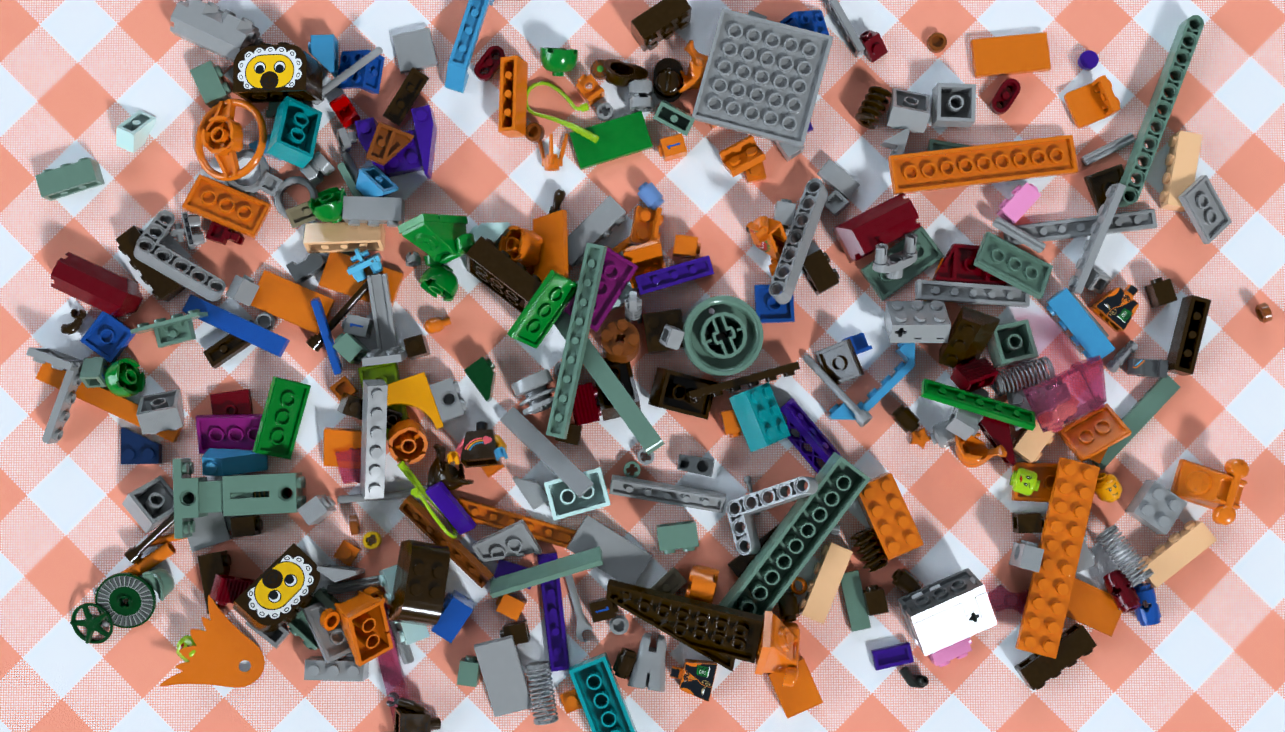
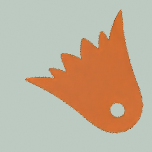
M208 595V610L211 620L202 617V623L206 631L190 630L191 637L197 646H188L179 650L189 662L176 665L175 668L182 670V672L168 678L159 686L206 684L233 688L245 687L254 683L261 676L265 665L264 656L260 648L232 624L210 595ZM192 650H195V654L192 657H189V653ZM244 660L251 663L250 670L246 672L239 669L240 662Z

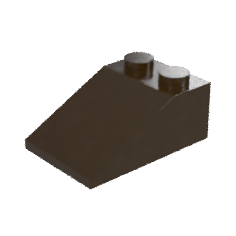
M603 358L641 410L630 362H612L607 358ZM595 382L603 421L621 417Z
M657 367L648 404L708 420L713 400L711 394L705 395V400L693 402V399L687 400L685 393L717 384V382Z

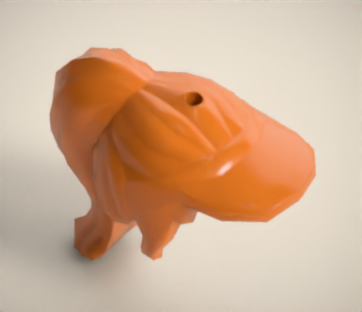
M689 40L685 47V51L690 54L692 60L689 63L687 75L684 74V71H680L681 77L684 80V86L679 89L680 93L700 88L709 57L695 49L693 40Z
M976 433L975 436L971 435L966 441L955 435V452L964 466L969 468L981 466L994 456L1006 457L1007 451L1002 445L988 449L982 440L976 438V436L981 435L980 433Z

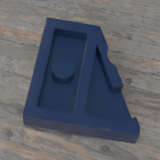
M121 427V464H162V444L133 432L127 427Z

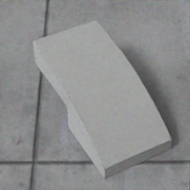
M829 159L817 173L828 186L836 189L846 199H849L860 186L853 177Z

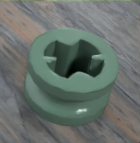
M630 461L625 464L623 471L626 477L636 478L639 476L641 469L638 463ZM630 464H634V467L637 466L638 469L637 472H634L633 476L629 475L630 472L627 473L626 471L627 468H630Z

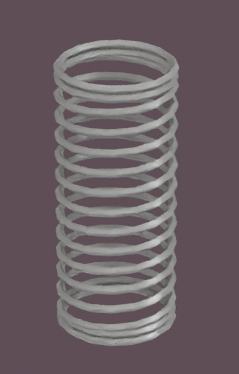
M1045 356L1039 358V360L1035 359V361L1032 360L1022 365L1010 367V369L1007 368L1002 370V372L999 371L1001 376L998 374L996 380L1000 393L995 382L992 384L996 395L1000 397L1003 394L1006 395V392L1009 394L1010 391L1014 392V390H1022V388L1038 385L1039 382H1047V379L1049 381L1054 380L1055 371L1053 364ZM1039 363H1040L1041 366H1042V370H1043V373H1044V375H1045V377H1046V380H1044V378H1043V374H1042V371H1041V369H1040V367H1039ZM1035 364L1038 367V371L1042 378V381H1040L1037 370L1035 368ZM1031 366H1032L1033 369H1034L1035 376H1036L1038 382L1035 381V377H1034V374H1033V372H1032V370H1031ZM1027 367H1028L1029 370H1030V374H1031V377H1032V379H1033V384H1032V382H1031L1029 373H1028V371H1027ZM1023 369H1024L1025 372H1026V375H1027V378H1028V381H1029V385L1027 384L1025 375H1024V373H1023ZM1019 370H1020V372L1022 373V377H1023V380H1024V382H1025V386H1024L1023 383H1022V379H1021V377H1020V375H1019ZM1015 371H1016V373H1017V375H1018V378H1019V381H1020V384H1021V388H1020V386L1018 385V381H1017V378H1016V376H1015ZM1011 373L1014 376L1017 389L1014 386L1013 380L1011 378ZM1007 374H1008V376H1009V378H1010L1011 384H1012V386H1013V390L1010 388V385H1009V382H1008V379H1007ZM1003 376L1006 379L1009 392L1006 389L1005 383L1003 381Z
M1113 525L1101 532L1095 540L1100 542L1099 545H1103L1102 549H1106V553L1109 552L1108 556H1112L1111 560H1114V563H1118L1117 567H1120V571H1123L1122 574H1127L1125 578H1129V582L1133 581L1131 585L1135 587L1153 575L1154 572L1150 568L1133 578L1148 567L1146 565L1131 574L1135 569L1143 565L1145 561L1127 571L1134 564L1142 560V557L1123 568L1130 561L1138 557L1139 554L1121 564L1125 559L1136 553L1137 550L1118 560L1134 547L1132 546L1116 556L1120 551L1131 545V543H1128L1120 550L1112 553L1128 541L1126 539L1110 549L1114 544L1125 538V536H1122L1106 546L1122 534L1120 532L1104 542L1108 537L1119 531L1118 527Z
M537 661L525 666L526 672H535L527 675V677H532L528 681H535L528 684L533 686L529 690H535L529 693L533 695L530 698L535 699L531 701L534 704L532 708H536L532 712H538L533 714L536 717L533 721L535 725L551 724L559 720L558 713L556 712L557 704L554 703L556 701L553 694L555 691L552 690L554 686H552L553 682L551 681L553 678L551 677V668H549L551 665L550 661ZM544 669H549L548 671H545V672H536V671H541V670H544ZM547 682H551V683L548 684V685H540V684H544V683H547Z

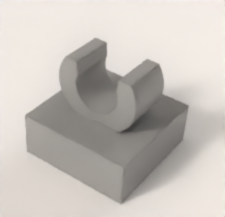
M345 127L337 129L336 139L342 153L350 152L352 144L357 143L356 139H358L356 131L347 134Z

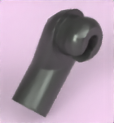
M907 666L899 671L910 687L923 688L928 685L929 680L926 676L912 674Z

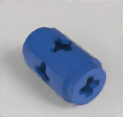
M1140 583L1133 587L1140 598L1139 602L1141 604L1139 608L1135 609L1137 621L1140 622L1141 626L1160 623L1162 616L1156 603L1154 587H1151L1150 583ZM1146 600L1147 603H1150L1147 608H1144L1142 601Z

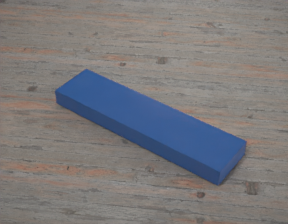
M317 297L310 302L334 375L341 374L343 367L338 352L332 347L335 343L321 300Z

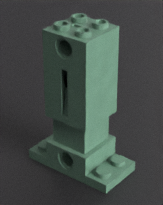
M191 458L173 459L174 539L191 537L192 533L195 532V521H192V518L208 516V513L223 512V516L297 513V509L306 503V496H303L306 479L305 476H302V472L222 476V480L207 481V477L191 478V474L194 473V463L191 462ZM288 488L292 490L291 497L287 495Z

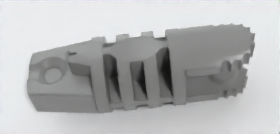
M629 291V297L624 301L625 320L628 322L637 320L638 324L642 323V299L637 297V291Z

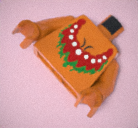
M760 216L754 222L747 224L746 231L751 234L755 246L770 255L772 264L768 266L773 276L787 236L780 221L768 218L767 216Z

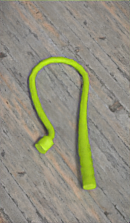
M536 82L527 89L528 99V95L533 88L547 85L561 94L574 110L582 112L589 110L588 103L577 107L560 88L550 82ZM527 101L526 109L529 113L564 125L594 143H597L599 140V136L574 123L531 110Z
M403 460L399 462L397 466L416 487L411 490V495L421 499L433 519L449 537L457 538V530L426 494V489L416 478L415 474H413ZM426 499L444 516L453 534L442 524Z

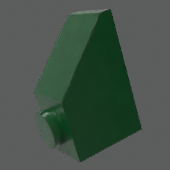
M481 357L464 371L484 399L489 402L492 400L496 373L493 370L495 365L489 358L486 360L484 357Z

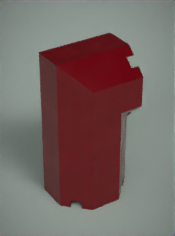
M904 193L833 228V232L849 263L875 252L877 244H889L921 227L920 223L916 224V220L919 218L918 213L911 200L903 198L905 196Z
M70 252L65 254L68 256L66 259L60 258L51 273V279L54 280V283H51V287L110 315L123 317L126 314L137 312L143 300L137 282Z

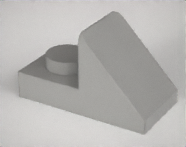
M906 128L886 139L880 146L893 149L889 156L904 154L910 129Z

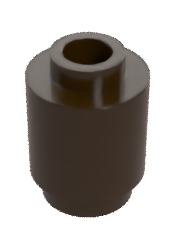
M903 404L891 414L894 417L893 420L905 433L908 431L912 433L920 426L918 424L920 419Z
M905 568L896 570L892 575V584L906 595L922 587L919 580Z
M785 592L778 601L780 618L785 619V622L796 621V617L800 616L797 597L794 596V592Z
M622 648L621 652L619 651L612 669L615 671L616 676L626 679V676H631L636 662V652L627 648Z

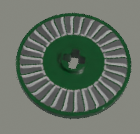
M124 572L113 574L100 584L96 592L95 603L108 611L114 626L134 628L144 624L152 616L156 608V595L152 586L144 578L133 573ZM128 598L129 601L124 603L123 600ZM97 608V610H98V612H99L100 614L103 613L102 610H100L99 608Z

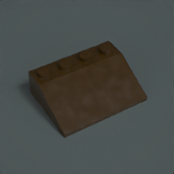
M481 236L466 253L467 271L520 313H522L542 284V280L538 276L529 274L524 265L519 262L516 264L511 260V256L506 251L498 250L495 243L488 238L484 239Z

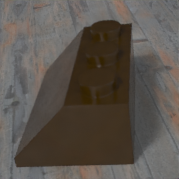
M963 306L950 329L948 343H943L939 350V363L954 368L960 363L963 365L967 364L974 358L978 360L998 326L1000 319Z

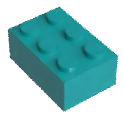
M286 96L277 107L267 153L303 169L313 158L322 112Z
M769 382L729 398L751 452L791 436Z

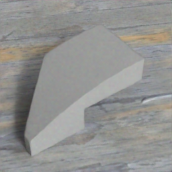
M517 476L513 477L517 487L533 510L548 501L546 492L535 479L529 480Z

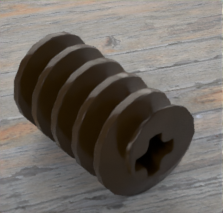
M871 86L868 90L869 93L865 95V100L862 101V106L858 109L859 113L855 115V120L863 127L875 129L872 123L878 124L879 122L875 116L882 117L879 110L885 111L886 108L882 103L888 104L889 100L885 97L891 98L892 93L882 87Z
M868 528L854 534L850 540H857L853 546L860 547V549L856 553L864 555L860 559V561L867 562L863 568H870L869 572H873L886 566L888 562L887 560H881L885 555L884 553H878L881 547L875 546L878 540L871 539L875 533L873 531L868 532L871 529Z

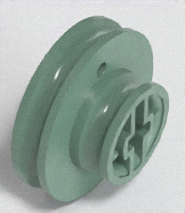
M714 296L704 300L691 310L682 329L685 332L682 340L683 348L689 360L701 371L714 376L733 375L747 369L758 357L763 344V327L759 316L745 301L732 296ZM710 308L715 310L714 314L709 313ZM709 330V333H710V334L707 335V340H706V338H705V336H706V331ZM724 332L726 339L717 341L716 335ZM708 344H709L711 347L715 346L716 351H714L713 349H711V348L708 346Z

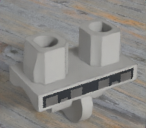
M183 212L181 214L184 228H181L180 223H175V230L170 231V235L177 237L179 243L184 242L183 236L185 235L188 249L195 250V246L205 243L203 232L192 234L191 228L201 226L199 215H188L187 212Z

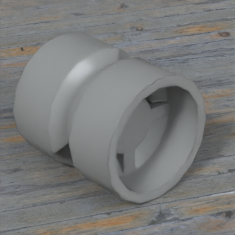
M642 79L629 82V95L632 96L629 99L630 111H652L654 109L653 97L650 96L653 94L652 81Z
M320 151L313 155L311 161L303 169L299 167V170L315 187L324 180V175L329 176L336 170Z

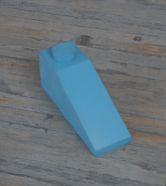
M209 448L202 456L203 475L228 476L268 469V455L255 453L252 450Z

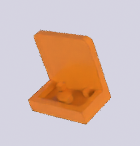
M1106 75L1100 76L1092 83L1064 95V100L1077 128H1083L1112 116L1121 109L1120 101L1114 95L1111 81L1107 79Z
M659 240L648 241L637 246H629L623 250L624 258L638 266V269L630 279L632 288L637 287L635 276L666 268Z

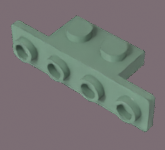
M200 309L188 311V315L175 314L171 315L169 320L161 318L154 320V324H138L137 328L130 331L131 334H141L154 330L158 348H163L196 339L192 320L206 317L208 312H200Z

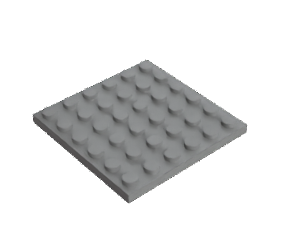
M722 8L691 118H694L696 121L803 148L833 36Z

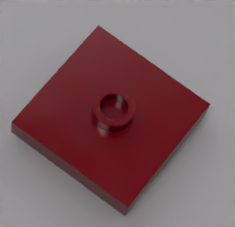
M250 389L210 394L212 415L253 414Z

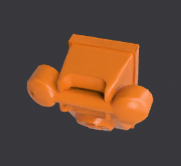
M1232 458L1226 462V473L1180 459L1170 491L1184 501L1212 509V519L1215 523L1229 525L1236 518L1235 510L1240 509L1239 501L1243 488L1247 484V481L1241 478L1248 475L1249 466L1242 459Z
M374 586L367 587L363 592L358 591L357 596L343 603H335V610L332 608L325 609L320 616V624L327 631L335 629L340 623L354 656L355 663L359 667L394 648L384 608L385 593Z
M765 611L756 654L755 674L786 673L782 686L793 687L797 682L799 674V626L794 622L783 621L782 623L772 611Z

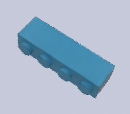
M1064 287L1046 301L1048 304L1047 310L1052 316L1056 314L1060 318L1059 325L1064 331L1069 330L1072 333L1071 340L1076 346L1081 345L1084 348L1082 353L1088 361L1093 360L1097 363L1115 350V347L1067 288Z

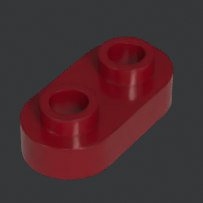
M491 46L477 62L474 72L479 80L488 81L500 68V57H505L504 50L501 47ZM499 55V58L494 60L493 56ZM482 70H488L487 74H482Z
M1010 78L1001 84L990 102V109L993 113L1001 115L1011 107L1021 90L1020 83L1016 79ZM1006 88H1011L1012 92H1008ZM1000 103L1002 108H998L996 104Z

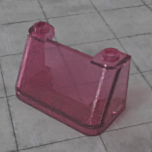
M1100 355L1076 362L1071 365V368L1041 381L1038 385L1023 389L1043 432L1050 430L1052 433L1058 432L1063 429L1062 425L1090 410L1096 411L1105 407L1104 403L1107 402L1103 361Z

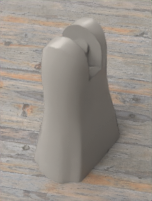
M645 632L640 641L636 662L627 685L641 689L647 687L648 690L664 692L666 639L664 635L659 634L656 648L649 647L651 633Z

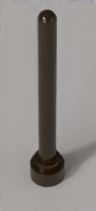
M367 281L328 323L331 331L369 290ZM321 333L311 336L306 341L317 352L323 347L324 343Z
M174 513L140 545L129 548L124 553L130 562L136 564L140 561L143 552L174 524Z

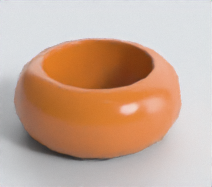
M796 577L790 588L795 594L801 595L806 592L807 582L802 577ZM796 581L802 583L803 588L801 591L795 588Z

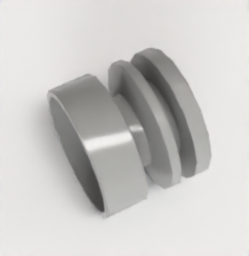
M548 369L529 375L511 385L516 397L524 395L526 397L525 400L519 403L520 407L528 404L530 406L522 411L524 415L536 414L552 407L554 396L551 397L550 395L555 392L556 388L547 389L546 387L553 381Z

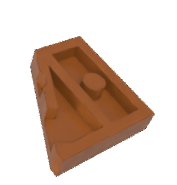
M378 122L365 159L385 166L413 140L414 135Z

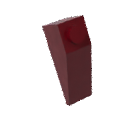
M984 416L978 423V426H980L981 431L994 448L1002 445L1006 449L1007 456L1002 457V460L1007 466H1014L1016 462L1009 423Z

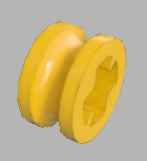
M376 531L368 532L363 537V544L368 549L377 548L382 542L381 535ZM376 536L374 539L377 538V543L370 545L368 537Z

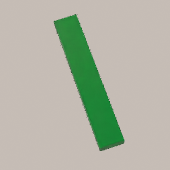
M924 378L922 381L921 397L1033 431L1036 427L1035 412L929 379Z

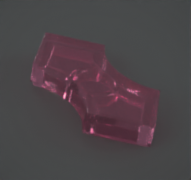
M999 585L987 593L990 604L996 612L1004 609H1014L1023 616L1029 590L1026 589L1014 593Z

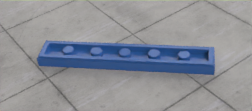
M192 294L182 309V312L186 314L194 309H200V312H208V316L199 318V320L280 358L290 341Z

